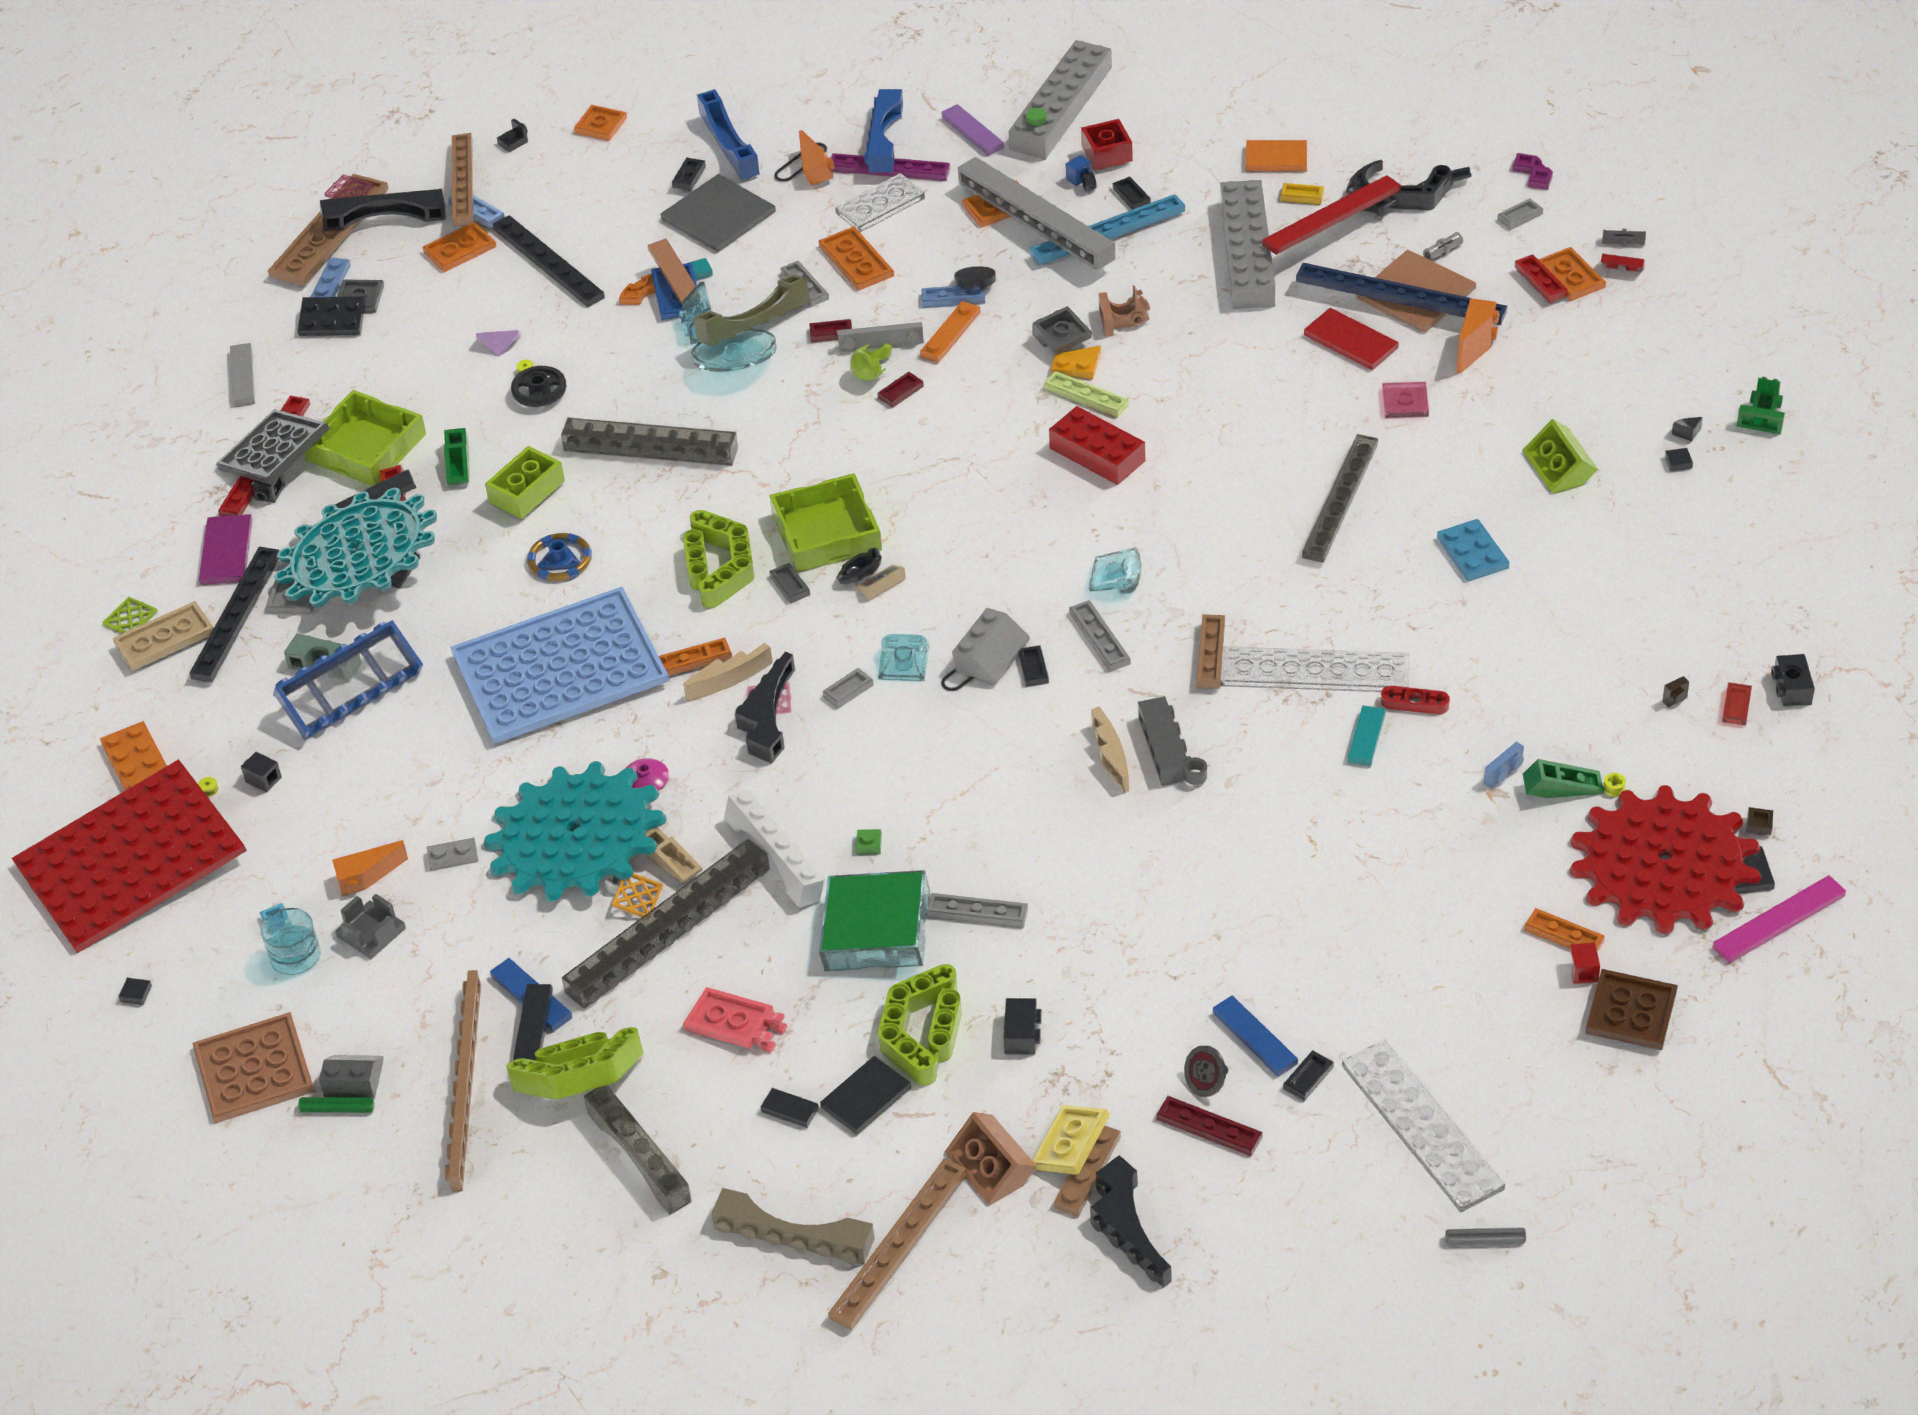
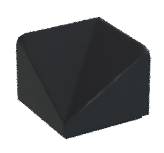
M1703 417L1683 418L1675 421L1672 426V435L1693 441L1702 428Z

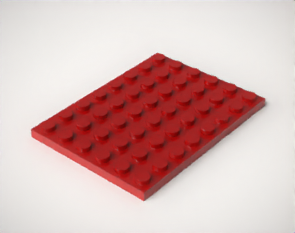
M178 759L11 859L76 953H79L243 854L247 849Z

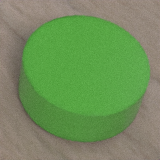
M1042 108L1029 109L1026 113L1027 123L1033 126L1044 124L1047 120L1046 111Z

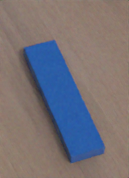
M507 958L489 971L490 976L522 1005L527 984H539L510 958ZM552 995L547 1027L555 1031L573 1017L572 1012Z
M1233 995L1212 1007L1213 1014L1278 1077L1298 1064V1058Z

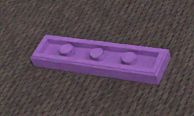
M956 104L941 112L943 119L986 155L989 156L1004 148V142L960 105Z

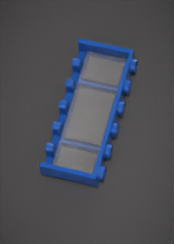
M393 620L388 623H379L373 628L374 631L369 634L362 633L358 635L354 642L348 646L346 644L339 646L334 651L335 653L329 657L324 655L315 661V665L309 668L305 666L299 669L295 676L289 680L284 678L276 683L273 696L293 722L303 740L421 672L423 667L422 661Z

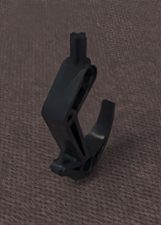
M1382 159L1369 163L1359 169L1350 178L1346 194L1349 195L1370 184L1367 181L1369 177L1383 170ZM1437 165L1423 182L1417 185H1401V191L1362 211L1376 213L1377 216L1382 217L1386 215L1387 208L1433 210L1448 192L1454 181L1467 179L1472 176L1470 167L1451 170L1446 165Z

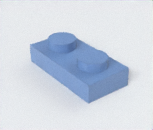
M1516 741L1488 764L1484 771V784L1492 788L1498 782H1503L1514 769H1518L1524 761V746Z

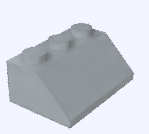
M986 608L953 649L952 655L955 670L958 673L996 684L1018 656L1019 650L1028 643L1030 636L1007 613Z

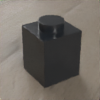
M255 752L240 766L245 782L266 793L282 778L278 762L258 752Z

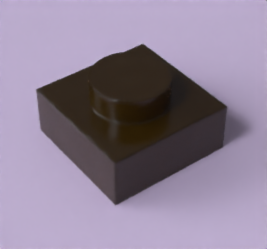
M1682 676L1665 684L1662 702L1667 707L1684 701L1688 697L1689 681Z
M1748 807L1746 832L1771 835L1773 810Z

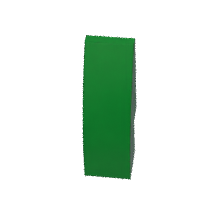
M466 428L444 430L447 485L469 483V445Z

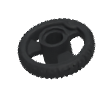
M538 365L519 372L512 380L511 392L513 398L521 405L543 407L558 401L564 395L567 384L565 376L560 370L546 365ZM558 385L553 392L550 391L551 386ZM519 387H528L530 397L523 395L519 391Z

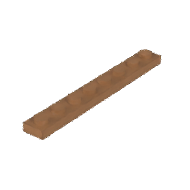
M471 133L452 135L453 226L474 224L473 138Z
M945 1158L942 1160L828 1312L829 1320L850 1330L855 1327L967 1176L965 1167Z

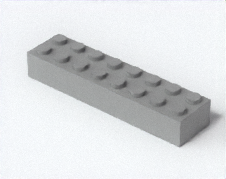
M1075 40L1009 129V149L1047 159L1111 70V48ZM1032 108L1044 109L1047 115L1046 122L1040 126L1030 125L1026 120L1027 111Z
M1262 180L1220 182V204L1233 309L1274 307L1275 280L1271 251L1262 245V239L1269 236Z

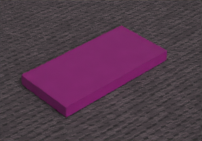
M251 514L207 517L199 574L200 585L231 583L241 580L247 569L253 521Z

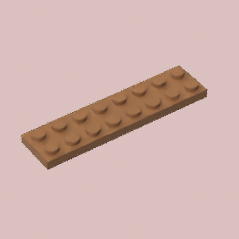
M352 174L331 199L385 194L389 187L387 182ZM319 212L268 269L269 277L305 286L360 221L351 224L344 230L324 232Z

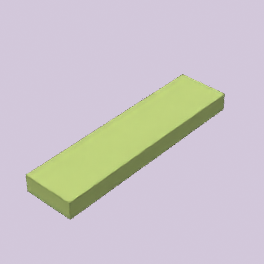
M1057 371L1044 383L1045 390L1117 418L1129 406V399Z

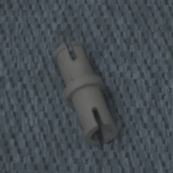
M1622 229V231L1603 230L1602 243H1621V245L1625 246L1626 243L1645 245L1646 231H1627V229Z

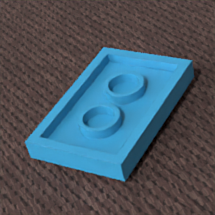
M1478 518L1437 531L1438 541L1468 582L1509 568V560Z

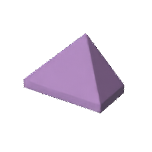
M519 330L476 333V337L498 357L521 336V331Z

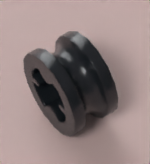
M1092 171L1088 172V174H1081V182L1085 191H1089V188H1097L1096 178Z

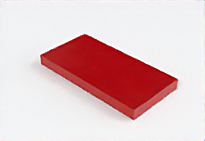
M1331 307L1304 329L1306 337L1371 370L1376 368L1399 348L1398 341Z

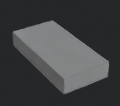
M1529 198L1499 213L1497 220L1509 230H1512L1543 215V208Z
M857 668L823 690V697L839 709L872 687L874 683L872 678Z

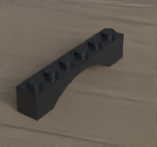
M442 189L320 200V215L324 232L344 230L362 219L378 215H404L424 222L446 220Z

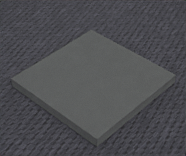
M717 174L660 214L661 219L719 252L776 212V207L733 181Z
M274 409L216 463V466L221 471L271 485L330 428L325 422Z

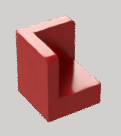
M1595 942L1571 944L1573 984L1598 982L1600 961Z

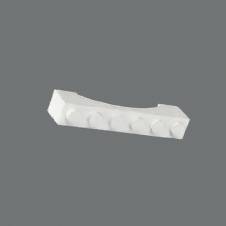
M748 790L728 795L724 819L735 832L746 831L766 849L782 875L787 888L786 893L798 908L820 902L825 880L753 794Z

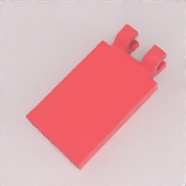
M706 987L683 1022V1027L686 1031L751 1049L756 1044L762 1050L772 1053L776 1044L770 1041L773 1033L767 1031L768 1027L777 1033L783 1034L787 1029V1024L782 1023L785 1018L784 1014L774 1013L772 1005Z

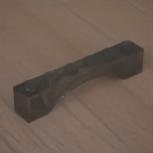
M605 1085L585 1094L584 1100L587 1114L601 1131L610 1135L624 1149L666 1212L671 1215L690 1204L692 1200L687 1181L610 1087Z

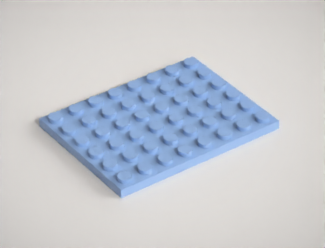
M622 586L450 647L451 653L493 744L669 682L668 673Z

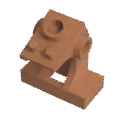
M1132 285V297L1122 304L1111 302L1108 299L1107 292L1098 293L1099 311L1105 337L1114 336V328L1138 326L1150 319L1148 314L1150 305L1147 299L1141 296L1143 294L1142 290H1137L1135 285Z

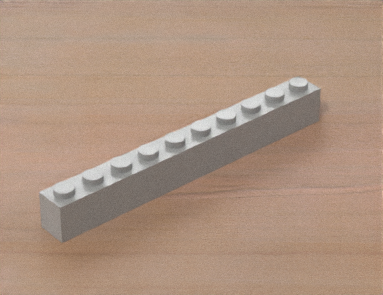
M974 157L957 167L958 181L961 186L1098 271L1116 260L1115 243L1112 240L1101 235L986 162Z

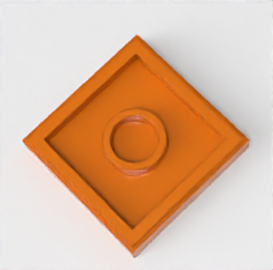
M590 105L574 126V133L610 141L627 119V113Z

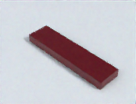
M1171 1096L1166 1097L1156 1114V1120L1251 1157L1263 1138V1132Z

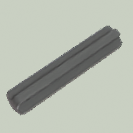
M1523 1227L1447 1229L1445 1231V1241L1447 1245L1523 1244L1526 1242V1231Z

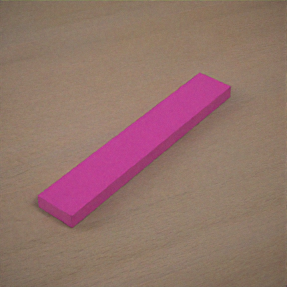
M1828 875L1715 940L1712 948L1728 963H1731L1843 898L1846 890Z

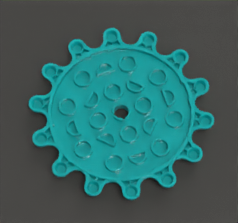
M398 488L387 490L382 497L375 500L369 498L368 492H359L354 496L352 503L345 508H338L334 504L327 505L321 511L323 518L320 522L314 525L303 524L298 526L294 530V534L300 541L296 545L283 548L278 552V558L282 562L290 564L274 575V579L281 585L294 582L286 591V596L292 601L312 594L310 603L315 608L323 607L331 598L341 596L342 600L349 605L354 604L358 601L360 593L370 587L386 591L391 587L390 577L400 570H414L418 567L419 559L417 555H414L418 549L434 544V533L423 530L437 521L436 511L431 509L418 512L425 504L422 494H416L405 501H399L401 496Z
M599 761L591 762L585 772L570 775L562 766L555 767L552 771L551 781L543 786H535L529 782L522 783L518 789V795L522 801L511 807L500 806L494 812L495 821L505 825L504 828L496 833L488 834L484 838L486 850H499L503 852L502 855L491 862L490 873L494 876H501L509 872L517 874L511 885L512 892L517 895L523 894L531 887L538 885L545 888L544 898L549 902L559 900L563 892L569 887L580 888L584 896H594L599 892V881L603 877L613 875L620 880L630 878L634 873L632 866L629 864L630 858L637 854L650 855L657 849V843L652 838L647 837L646 833L652 828L664 825L667 821L666 815L661 810L647 809L651 802L658 799L659 791L653 785L632 788L633 783L638 777L632 768H625L616 775L606 776L604 775L605 767Z

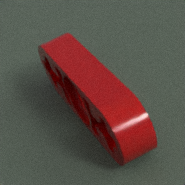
M1386 686L1381 691L1380 702L1387 709L1444 714L1449 710L1450 697L1444 691ZM1412 697L1420 698L1421 701L1418 703H1413L1409 699Z

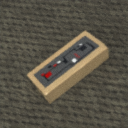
M890 565L856 585V588L871 600L905 580V568Z

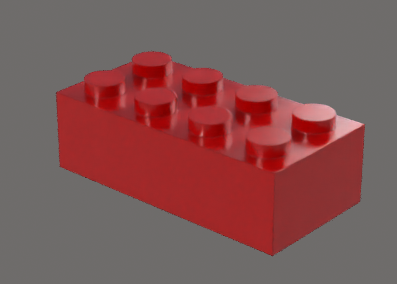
M1079 406L1074 407L1049 428V447L1051 450L1116 485H1119L1146 461L1145 441Z

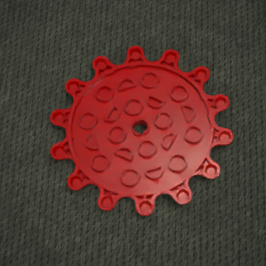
M1662 785L1656 791L1655 798L1643 800L1638 798L1631 790H1624L1618 796L1620 809L1609 811L1599 806L1592 807L1588 812L1587 818L1596 826V829L1592 832H1575L1570 838V844L1573 848L1582 850L1587 854L1586 858L1572 863L1569 868L1570 875L1575 878H1589L1595 883V886L1586 894L1587 903L1593 906H1598L1605 902L1615 903L1619 907L1616 920L1624 926L1632 925L1636 919L1644 916L1654 921L1655 929L1661 934L1671 933L1674 930L1675 922L1681 918L1690 919L1700 929H1709L1713 925V918L1710 914L1713 908L1723 907L1732 912H1739L1744 908L1742 897L1735 891L1737 884H1755L1761 880V875L1757 869L1743 863V859L1746 856L1760 851L1758 841L1755 839L1739 838L1734 834L1743 825V819L1739 813L1730 812L1725 815H1716L1709 811L1712 806V800L1707 793H1699L1691 801H1680L1674 797V792L1670 786ZM1668 853V856L1671 858L1663 860L1659 857Z

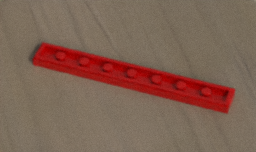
M1386 175L1262 239V245L1277 255L1401 191V184Z
M290 395L280 411L303 417L310 406V400ZM239 476L218 509L219 516L242 515L254 497L251 484L253 481H259Z

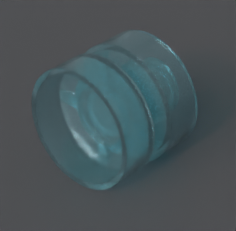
M284 908L272 913L265 919L261 927V936L270 965L275 971L281 974L295 975L309 970L317 963L320 958L321 949L312 918L307 912L298 908Z

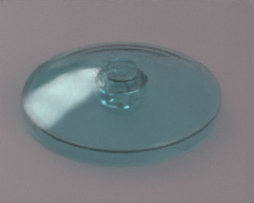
M752 329L750 331H742L736 334L734 338L724 339L716 346H707L699 342L694 346L691 354L694 365L699 369L712 372H727L749 368L766 361L776 352L777 344L776 338L772 333L761 329Z

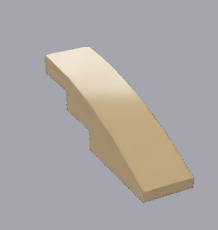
M763 643L748 655L740 651L724 663L717 658L683 683L685 699L692 701L709 696L754 676L773 663L771 647Z
M1100 706L1091 710L1092 727L1095 729L1096 745L1100 749V764L1125 793L1129 792V774L1121 741L1112 723Z
M658 827L647 831L646 836L652 838L658 846L653 854L646 856L668 874L685 883L703 870L672 836L668 838Z

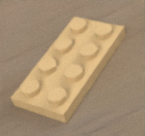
M193 601L112 639L115 647L130 669L134 671L209 637L214 627L197 602Z

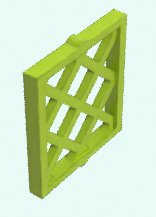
M128 596L103 621V625L116 630V632L125 633L127 630L122 628L130 627L131 630L135 625L138 627L145 624L158 610ZM130 603H134L138 606L130 607ZM142 608H146L150 611L143 612ZM139 609L140 613L131 614L132 610ZM128 611V616L120 617V613ZM140 617L141 621L132 622V618ZM129 619V623L121 625L122 620ZM118 621V626L111 624Z

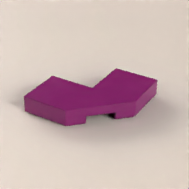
M1517 153L1512 171L1531 174L1528 187L1549 190L1553 171L1549 167H1545L1538 156Z

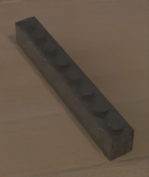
M567 417L561 433L563 450L570 452L732 466L738 450L736 432Z

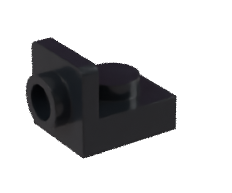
M515 118L511 120L512 129L497 137L498 145L509 153L528 143L527 127Z
M283 475L277 478L271 485L255 481L251 484L255 500L271 503L276 502L285 487Z

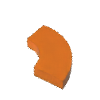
M652 274L642 276L641 280L634 284H628L620 294V305H640L644 298L655 293Z

